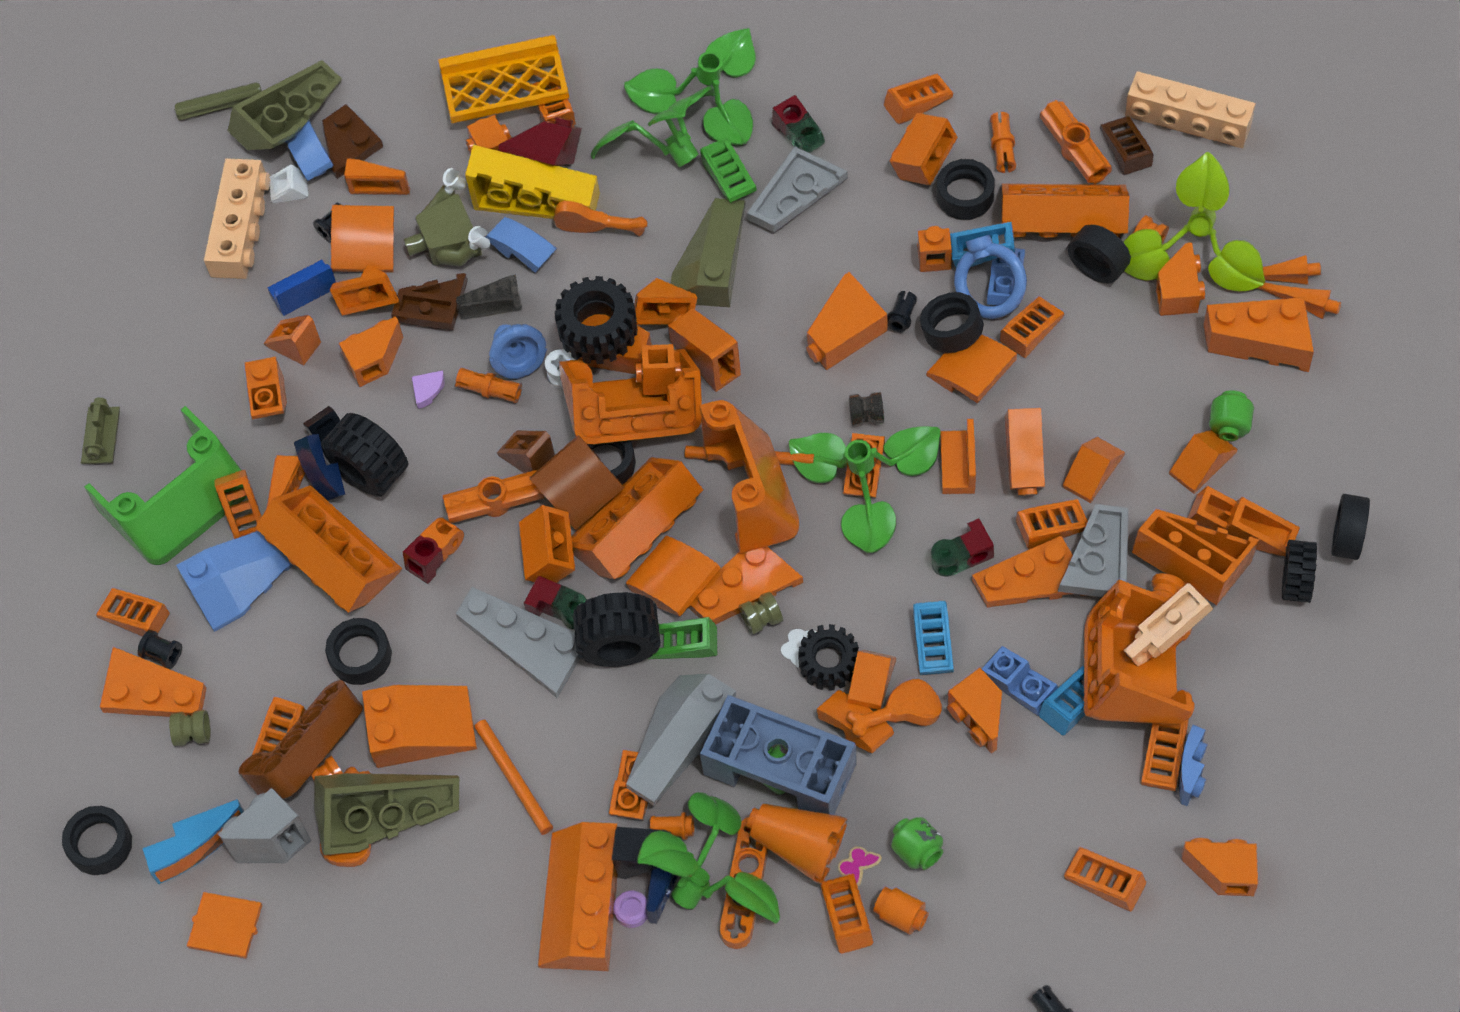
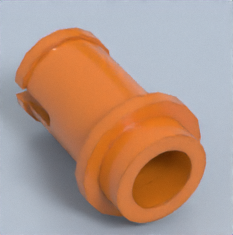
M683 812L681 816H652L650 819V829L667 830L671 834L687 840L689 836H694L693 815L687 816L686 812Z

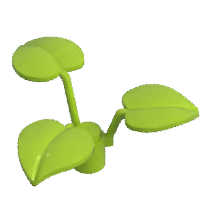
M1205 152L1200 158L1187 166L1180 173L1176 182V193L1180 201L1188 207H1196L1191 213L1188 224L1184 225L1183 229L1163 245L1160 234L1152 229L1136 231L1123 241L1131 255L1130 264L1124 272L1137 279H1157L1158 272L1170 260L1165 250L1169 249L1190 231L1197 237L1210 236L1213 251L1217 257L1209 263L1208 271L1211 278L1219 286L1232 291H1249L1265 283L1260 253L1252 244L1244 240H1233L1226 243L1222 251L1219 249L1216 230L1213 229L1216 221L1215 211L1221 209L1226 204L1229 197V183L1221 164L1210 152Z

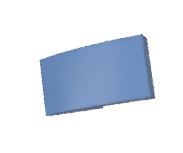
M309 120L295 137L286 141L307 181L323 175L327 169L334 166Z
M504 217L486 236L490 243L507 258L513 254L534 273L545 264L557 249L533 230L507 217Z
M1015 248L1014 253L1019 257L1024 266L1025 249ZM998 257L992 259L987 304L1000 305L1010 297L1013 291L1014 276L1009 265Z
M1003 646L982 668L998 688L1036 715H1039L1043 702L1058 689L1057 684L1032 670L1029 661Z
M1192 725L1188 734L1179 772L1180 801L1185 806H1188L1192 796L1199 798L1207 780L1202 777L1204 764L1200 762L1208 744L1203 743L1205 729L1196 725Z

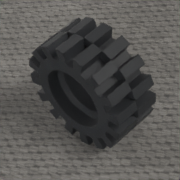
M1288 540L1283 567L1282 600L1311 602L1317 567L1316 542Z
M829 624V630H824V626L820 625L817 626V632H814L813 629L808 631V637L802 638L801 647L799 646L798 651L799 668H801L803 678L807 676V683L812 686L816 682L817 689L823 690L824 685H829V691L835 689L836 684L841 689L845 687L846 680L851 682L859 651L858 643H854V636L851 633L846 635V629L843 627L836 631L833 624ZM826 647L835 648L841 653L842 660L835 667H823L816 660L818 651Z

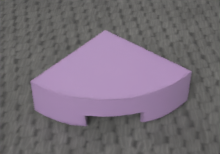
M443 370L412 377L418 409L430 405L440 390L443 389L445 384Z

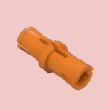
M1002 111L1001 123L998 119V112L990 116L993 132L991 147L996 153L997 171L1005 173V162L1008 165V172L1016 169L1013 152L1015 137L1010 131V116L1007 112Z
M461 367L456 376V387L481 393L482 397H498L517 403L521 395V383L498 378L496 374L490 372L483 374Z

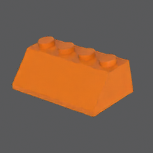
M1002 183L1001 224L1011 222L1014 237H1024L1027 232H1039L1041 237H1057L1058 233H1070L1071 237H1075L1081 228L1091 224L1102 226L1113 232L1116 236L1121 237V233L1128 234L1130 196L1126 185Z
M649 458L623 484L625 488L571 536L574 556L601 577L615 580L625 575L631 567L630 564L638 556L649 551L653 545L652 542L659 534L668 531L674 525V519L682 511L691 508L697 501L696 497L703 491V488L682 461Z
M311 485L273 498L255 527L264 535L267 542L276 546L287 556L290 563L299 567L311 578L314 585L322 588L334 599L337 606L345 609L348 613L367 605L402 570V567Z
M581 822L552 833L538 961L539 968L609 971L614 921L613 907L616 899L618 878L612 862L616 827H618L617 823Z

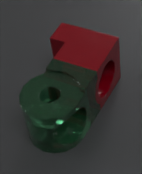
M796 95L773 107L772 124L778 132H783L794 147L811 153L825 144L822 131Z
M979 518L967 523V533L952 540H939L931 549L932 568L936 574L944 577L953 576L994 558V544Z
M538 575L524 601V607L526 611L537 616L545 613L560 619L566 627L574 629L573 612L579 604L584 603L587 599L584 595L573 589Z

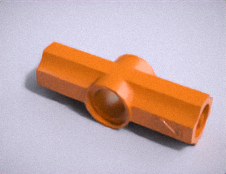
M1055 100L1047 104L1044 110L1040 112V119L1060 144L1062 156L1075 164L1088 183L1097 184L1103 181L1111 173L1112 166L1090 138L1088 126L1078 122L1063 101Z
M537 470L504 479L495 476L487 477L478 486L443 495L449 522L455 523L485 514L491 517H499L504 515L510 507L543 499L544 495L529 478ZM491 495H499L495 499H487Z

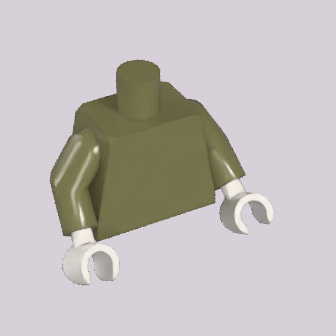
M452 168L445 171L443 174L445 185H442L431 202L415 217L419 233L403 239L410 256L427 250L433 265L443 264L460 267L471 258L482 255L481 249L489 248L490 240L484 237L488 234V231L480 226H472L459 194L454 193V190H462L466 186L465 179L459 177V171Z

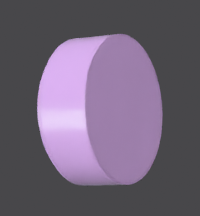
M626 891L616 898L613 907L614 914L622 926L636 928L644 924L648 919L646 912L647 899L640 892Z

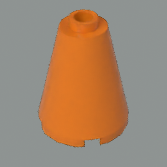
M763 803L760 809L755 807L752 809L746 827L751 829L750 836L814 882L822 884L830 871V868L826 867V865H830L832 859L836 858L848 819L837 815Z

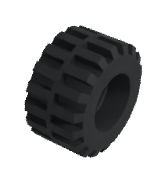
M596 276L595 280H589V277L582 278L583 282L579 284L576 281L571 283V289H564L561 293L562 299H557L555 304L556 311H554L559 339L564 350L567 353L571 351V356L576 360L582 357L583 362L588 364L592 360H596L597 364H604L603 360L609 359L610 362L617 360V354L623 356L628 352L627 346L634 344V336L637 335L638 331L635 306L630 292L627 293L626 287L622 284L616 286L614 279L609 278L607 281H603V276ZM603 314L611 317L606 323L598 326L582 324L586 318L592 315Z
M355 413L345 414L321 442L323 454L330 464L338 463L341 476L358 489L374 496L380 497L384 495L409 465L402 448L384 429L368 418Z
M628 592L602 594L585 600L573 612L576 653L586 663L606 667L627 666L652 657L661 646L657 606L653 603V600L645 598L644 595Z

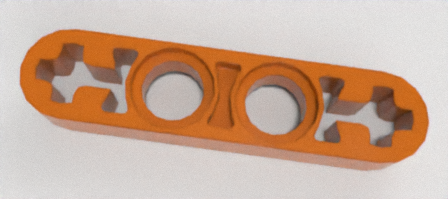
M746 817L741 822V828L738 831L730 876L735 878L737 873L742 872L739 868L740 862L747 857H751L758 861L759 866L754 872L749 874L763 880L769 849L758 841L755 843L756 849L750 848L751 839L748 832L751 829L746 827L749 818ZM727 892L720 923V934L723 943L727 947L741 949L746 947L751 941L757 913L744 906L736 905ZM736 914L741 916V929L745 933H739L737 938H732L731 932L728 929H734Z

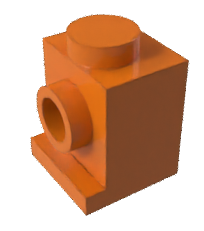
M931 226L927 230L918 231L917 249L920 272L951 270L952 247L949 228L942 229L938 226ZM943 253L944 258L926 260L929 254Z

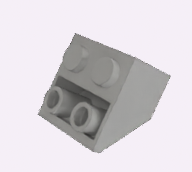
M273 788L266 793L256 796L251 801L249 808L239 816L229 819L223 826L222 831L218 833L225 847L237 863H286L312 841L299 816Z

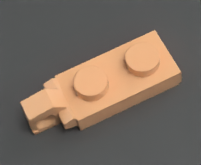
M1187 583L1138 626L1139 631L1134 636L1136 640L1124 651L1137 666H1140L1150 658H1156L1163 654L1208 615L1213 608L1190 583Z

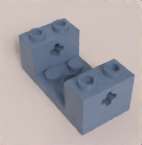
M727 695L700 753L703 774L705 776L735 787L740 775L797 796L798 809L831 815L835 814L857 765L856 743ZM776 744L784 745L788 749L787 754L781 758L770 756L768 751Z

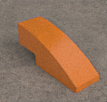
M1206 486L1197 494L1188 516L1189 519L1196 520V525L1215 531H1217L1218 527L1228 530V535L1248 540L1249 537L1259 539L1256 550L1284 557L1286 556L1288 540H1295L1300 529L1297 525L1244 497L1236 501L1209 486Z

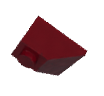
M556 116L555 121H543L499 144L498 150L551 165L574 164L582 128L572 126L573 120Z

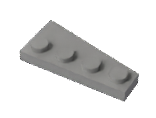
M471 587L456 612L457 619L488 644L491 643L508 660L515 662L524 669L528 676L536 682L539 681L556 698L559 697L580 660L578 653H576L574 631L474 587Z

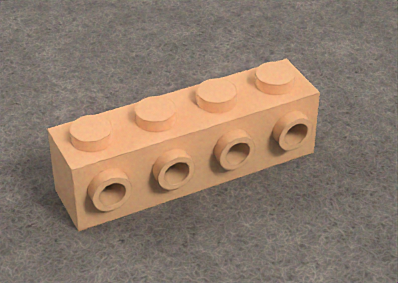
M1137 71L1128 92L1125 117L1129 116L1136 120L1243 148L1252 125L1256 103Z
M225 159L204 257V263L210 277L247 279L249 267L254 265L253 245L254 241L259 240V216L264 215V192L268 191L270 187V175L268 172H265L261 160Z

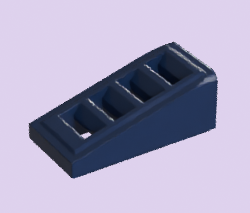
M661 868L651 870L646 912L648 921L653 924H657L678 878V875L669 873Z

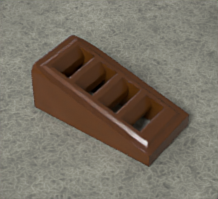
M1129 116L1100 125V129L1123 175L1152 166L1154 154ZM1122 127H1125V128H1126V129H1124V130H1121V131H1118V132H1115V133L1112 132L1113 130H1116V129H1119V128H1122ZM1128 134H1129V136H1130V137H1127V138H1124V139H1121V140H1118V139H1117V138H1119V137H1122V136H1125V135H1128ZM1132 142H1133V144H1134V145H1130V146H1127V147H1124V148L1122 147L1123 145H1126V144H1129V143H1132ZM1136 150L1138 151L1137 153H1134V154H1131V155H1128V154H1127V153L1132 152V151H1136Z

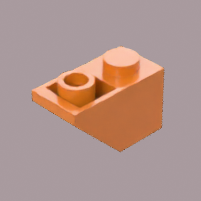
M1192 242L1185 243L1158 272L1156 294L1160 316L1198 313L1200 300H1205L1204 281H1198L1197 275L1201 271L1199 254L1194 255Z
M396 316L388 320H382L375 324V326L361 333L352 334L346 340L339 342L343 357L359 387L389 373L403 339Z
M270 357L244 362L252 420L284 414L287 399L284 376L277 358Z
M978 668L948 691L947 708L957 722L963 721L970 729L969 733L974 742L980 747L985 746L992 754L997 750L1002 691L981 668Z
M1195 838L1190 842L1185 841L1182 861L1218 895L1229 896L1255 895L1258 886L1257 844H1248L1247 841L1242 839H1231L1226 843L1212 842L1207 838Z

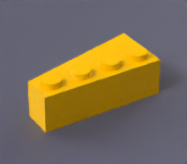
M477 145L472 147L465 173L473 208L479 211L554 219L555 208L559 202L574 201L596 211L600 195L598 180L595 175Z

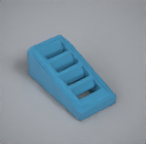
M1007 222L951 233L952 260L955 268L967 252L964 251L967 248L966 242L986 235H990L993 243L999 244L998 236L1004 234L1005 243L1000 245L1014 252L1015 244L1012 223ZM988 256L985 258L978 259L971 265V267L998 257Z
M937 601L914 604L913 619L920 675L954 672L947 602ZM942 629V632L923 634V630ZM943 642L944 645L924 647V644ZM945 655V660L926 661L925 659L926 656Z
M1084 665L1043 702L1039 712V717L1061 735H1066L1085 715L1084 700L1072 691L1073 689L1084 698V685L1080 683L1081 680L1084 681ZM1063 699L1066 700L1069 704H1071L1075 709H1073L1067 703H1065Z

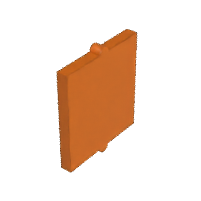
M203 892L197 914L192 917L194 924L187 947L246 959L253 935L258 933L256 925L262 903Z

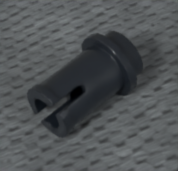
M900 291L897 295L893 311L887 315L888 327L895 332H904L911 326L912 321L910 317L917 303V297L912 292L908 291L907 297L904 300L905 291Z
M1049 985L1043 987L1044 993L1039 989L1031 997V1001L1041 1012H1074L1071 1008L1067 1009Z

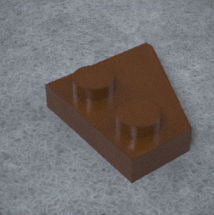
M347 104L322 120L330 159L334 165L332 170L337 179L345 174L347 158L364 161L383 148L382 140Z
M460 273L456 274L457 279L438 283L436 279L425 282L421 286L413 285L399 289L397 294L399 301L394 304L391 317L396 316L399 323L454 330L468 281L467 275Z

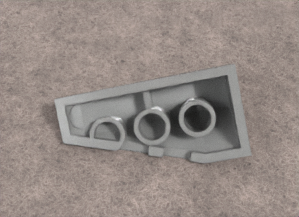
M710 674L679 675L658 700L628 778L626 788L654 806L701 752L727 695L736 697V690Z

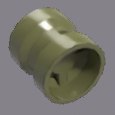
M770 591L760 595L758 602L747 601L739 605L744 623L752 635L761 632L767 623L774 626L783 622L780 608Z
M207 710L194 711L191 716L185 715L183 712L171 713L169 728L171 741L174 746H183L192 740L197 744L210 742L211 728Z

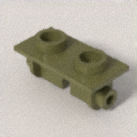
M101 397L95 398L94 402L88 407L81 464L113 463L120 407H109L107 400Z

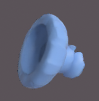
M526 324L500 325L494 333V340L489 351V361L492 368L497 374L508 379H519L525 375L529 376L544 361L547 352L545 338L538 329Z

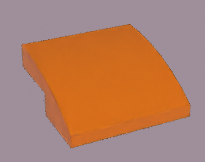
M332 205V271L363 272L366 265H371L383 272H394V206Z
M981 335L973 345L965 350L955 353H944L927 371L926 376L951 393L957 389L978 403L1017 360V353L1003 344Z
M666 535L627 580L626 585L632 592L652 599L659 609L681 617L721 568L706 555Z

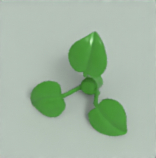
M740 29L727 33L710 43L706 52L699 56L697 68L691 69L689 76L678 88H676L674 76L667 70L649 69L624 82V89L628 97L640 109L649 113L659 114L676 102L675 95L681 94L693 78L697 77L702 84L713 86L715 103L717 107L707 110L704 115L703 126L708 136L716 141L727 138L733 145L746 144L753 130L750 110L743 102L737 99H731L722 104L719 79L722 71L730 77H741L753 69L756 58L750 29Z
M705 87L675 102L648 123L650 127L660 121L665 120L672 132V135L665 139L668 144L667 146L638 123L634 122V120L617 126L604 135L593 148L591 157L594 160L601 146L614 140L621 134L637 130L659 147L665 156L670 153L678 167L685 165L697 157L699 153L690 140L691 137L687 132L683 117H685L687 108L701 97L714 96L713 87ZM672 118H677L681 131H677L671 120Z
M931 426L901 430L893 434L886 441L884 451L887 457L878 453L876 448L871 449L866 441L854 440L845 446L839 436L831 433H817L803 438L790 439L789 449L791 455L797 453L814 454L813 463H800L793 460L800 474L811 482L827 483L832 481L837 475L838 468H845L847 463L851 472L859 475L865 505L857 504L850 507L842 517L841 527L845 538L852 545L866 553H874L886 546L896 529V515L891 505L884 501L871 504L866 474L873 469L874 458L888 466L896 464L899 472L907 476L924 474L936 462L941 431L940 428Z
M702 792L694 793L690 797L688 808L693 816L700 822L713 826L712 832L697 861L691 852H687L685 843L671 833L655 831L643 842L638 855V863L653 865L669 873L681 876L672 891L673 899L680 906L694 909L703 896L709 899L713 892L725 885L726 892L736 902L774 922L776 925L779 922L780 914L776 895L765 881L752 874L739 872L735 878L726 876L710 886V876L701 868L718 835L719 829L727 834L735 835L741 828V817L728 802Z

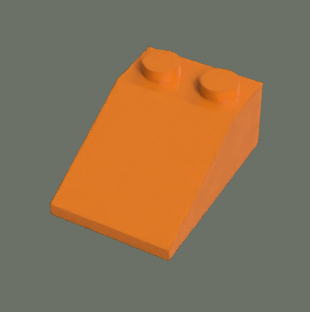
M392 685L362 691L369 749L377 768L477 749L467 686Z

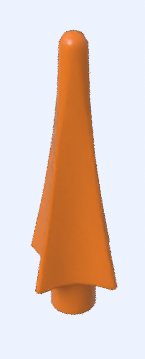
M1307 255L1263 267L1265 280L1308 285V276L1321 275L1320 262L1307 263Z
M1266 282L1258 287V289L1282 299L1304 297L1306 311L1323 319L1326 311L1338 314L1341 307V302L1330 299L1331 290L1289 287Z

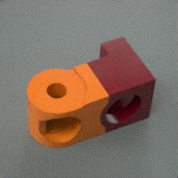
M442 517L437 518L403 551L405 569L429 584L436 576V570L448 558V555L453 554L459 548L464 538V532Z

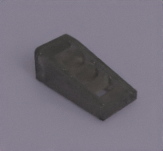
M516 274L456 297L460 319L464 320L522 310Z

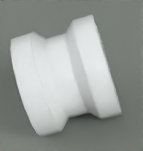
M564 349L551 352L545 360L548 381L558 389H563L560 369H557L559 362L576 360L571 356V352L567 353Z

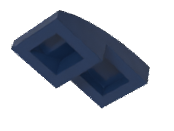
M319 434L309 435L295 441L294 446L300 463L317 492L327 501L345 495L338 463L326 465Z

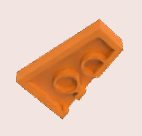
M1059 536L973 574L972 581L987 607L1027 603L1029 599L1049 597V600L1060 599L1062 595L1073 594L1057 592L1073 555L1062 536Z
M768 546L741 554L739 551L717 572L688 608L699 618L710 617L715 624H718L739 614L740 604L747 601L758 602L760 595L769 591L773 596H777V592L789 586L795 587L802 584L803 577Z
M113 647L100 709L103 713L170 717L171 713L183 712L185 715L191 716L194 711L203 709L207 688L203 682Z

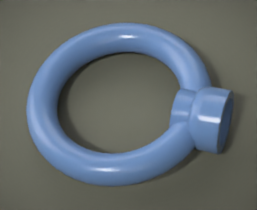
M990 235L967 241L968 251L960 259L955 270V291L971 296L967 287V274L971 265L981 258L988 256L999 257L1012 270L1014 276L1013 291L1010 297L1000 305L984 306L978 302L977 305L982 318L997 319L1010 314L1021 303L1026 291L1027 277L1021 260L1009 248L992 243Z

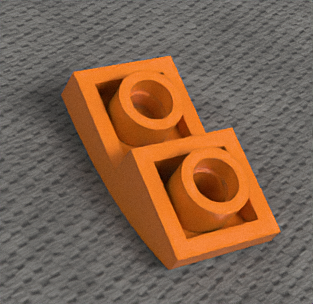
M852 433L851 442L854 440L866 441L871 449L876 448L877 452L883 455L884 436ZM874 458L873 469L866 474L870 498H876L882 466V462ZM847 463L843 494L864 497L860 477L851 472Z
M838 690L817 708L818 719L843 730L846 740L856 743L857 747L873 753L894 734L893 728L887 722H883L869 727L863 737L853 735L851 732L852 724L846 720L848 711L867 714L873 712V710L868 707L847 703L848 694Z
M623 750L618 779L614 783L609 815L644 820L648 802L626 788L638 752Z

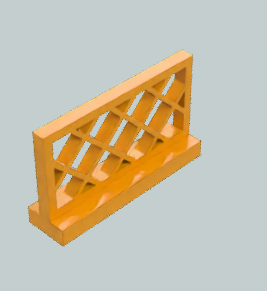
M555 35L438 59L452 123L570 98ZM555 65L549 72L539 69ZM525 72L519 79L510 75ZM532 75L542 78L537 86L527 82ZM496 78L490 85L482 82V80ZM503 81L513 84L508 92L498 89ZM550 82L561 86L560 90L550 92L544 90ZM466 84V86L461 91L452 88L454 86ZM474 87L484 91L478 98L468 95ZM521 88L531 92L527 97L518 98L515 96ZM491 95L501 98L498 103L488 104L485 102ZM462 101L471 104L466 110L455 111V108Z

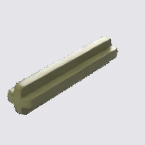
M258 82L185 100L175 104V112L179 120L230 108L261 92L262 89Z

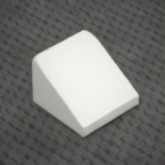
M291 164L270 176L271 202L280 203L308 197L307 179L299 168Z

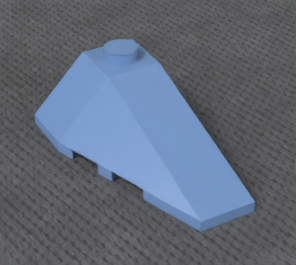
M256 531L207 548L176 566L215 632L244 616L251 609L250 604L262 592L265 594L272 587L271 583L283 571H288L293 564L289 562L287 556L276 546L267 542L264 535Z

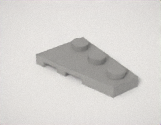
M794 147L748 211V220L772 232H776L848 178V171Z
M1095 504L1057 592L1103 597L1118 579L1127 582L1128 508Z

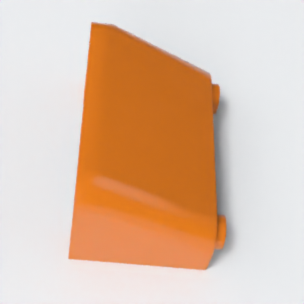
M675 349V362L680 361L681 375L678 380L673 384L667 385V394L643 395L642 382L636 383V378L593 382L592 371L585 362L581 360L560 361V379L575 435H579L587 444H600L694 432L701 424L700 369L685 349Z
M717 400L701 404L700 415L703 446L708 461L714 460V457L720 458L725 461L728 470L744 466L748 479L738 482L731 492L736 513L737 533H735V539L740 554L794 538L799 531V517L769 435L728 401Z
M1118 579L1092 608L1084 629V713L1086 716L1098 721L1181 724L1192 716L1194 711L1192 696L1190 692L1185 690L1177 692L1176 647L1182 640L1184 641L1189 637L1192 628L1163 654L1156 658H1150L1140 666H1137L1124 651L1136 640L1134 636L1139 631L1138 626L1167 602L1169 598Z

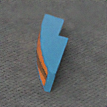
M238 799L173 823L174 837L143 848L150 874L158 885L196 866L224 844L218 833L222 831L223 826L229 819L239 816L244 812Z

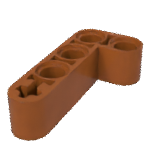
M338 680L329 684L271 753L260 752L251 755L239 767V774L257 795L266 793L273 788L282 799L290 797L300 789L363 710V705L344 681Z

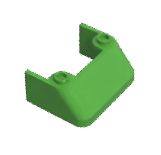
M186 406L180 410L192 433L187 442V451L195 463L148 501L144 502L135 493L126 492L108 502L90 483L84 486L98 512L148 563L153 565H162L170 561L226 515L215 488V480L241 471L216 435ZM241 484L225 491L228 493L243 488V485ZM247 496L229 501L230 506L241 503Z

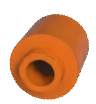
M885 887L878 896L873 912L880 915V920L909 935L914 930L921 931L929 915V912L925 911V902L896 887L893 890Z

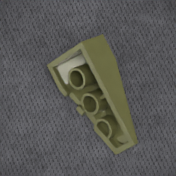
M321 60L232 106L228 132L247 150L272 149L295 137L338 87L342 78Z
M715 198L672 273L670 284L696 294L698 297L696 305L730 308L745 200H736L729 203L727 199Z
M356 773L315 776L314 810L322 853L324 855L359 852L369 848V844L386 837L391 839L398 836L400 831L417 824L422 826L458 811L460 777L458 775Z

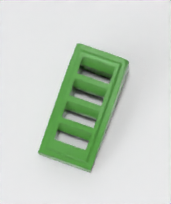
M722 138L701 148L700 153L704 167L729 203L757 191L755 183L727 138ZM741 180L743 181V183L738 184L732 188L729 187L730 185L735 184Z
M710 617L659 624L660 635L664 634V648H659L657 653H654L648 659L717 656V626ZM700 633H702L703 642H700ZM673 634H677V646H673ZM686 634H691V644H686Z

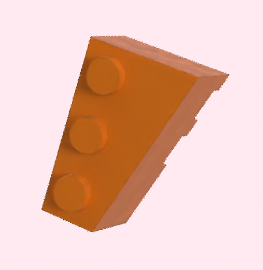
M1304 297L1207 305L1204 331L1209 353L1245 360L1252 357L1267 360L1270 365L1279 366V363L1298 366L1299 370L1309 372L1314 350Z
M1156 509L1139 528L1132 553L1165 574L1180 578L1184 581L1185 585L1190 583L1205 599L1217 605L1251 564L1259 539L1249 537L1248 540L1228 535V530L1218 527L1217 531L1196 525V520Z

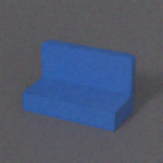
M321 259L267 288L282 315L285 316L329 293L332 284L336 283L329 264L325 265Z

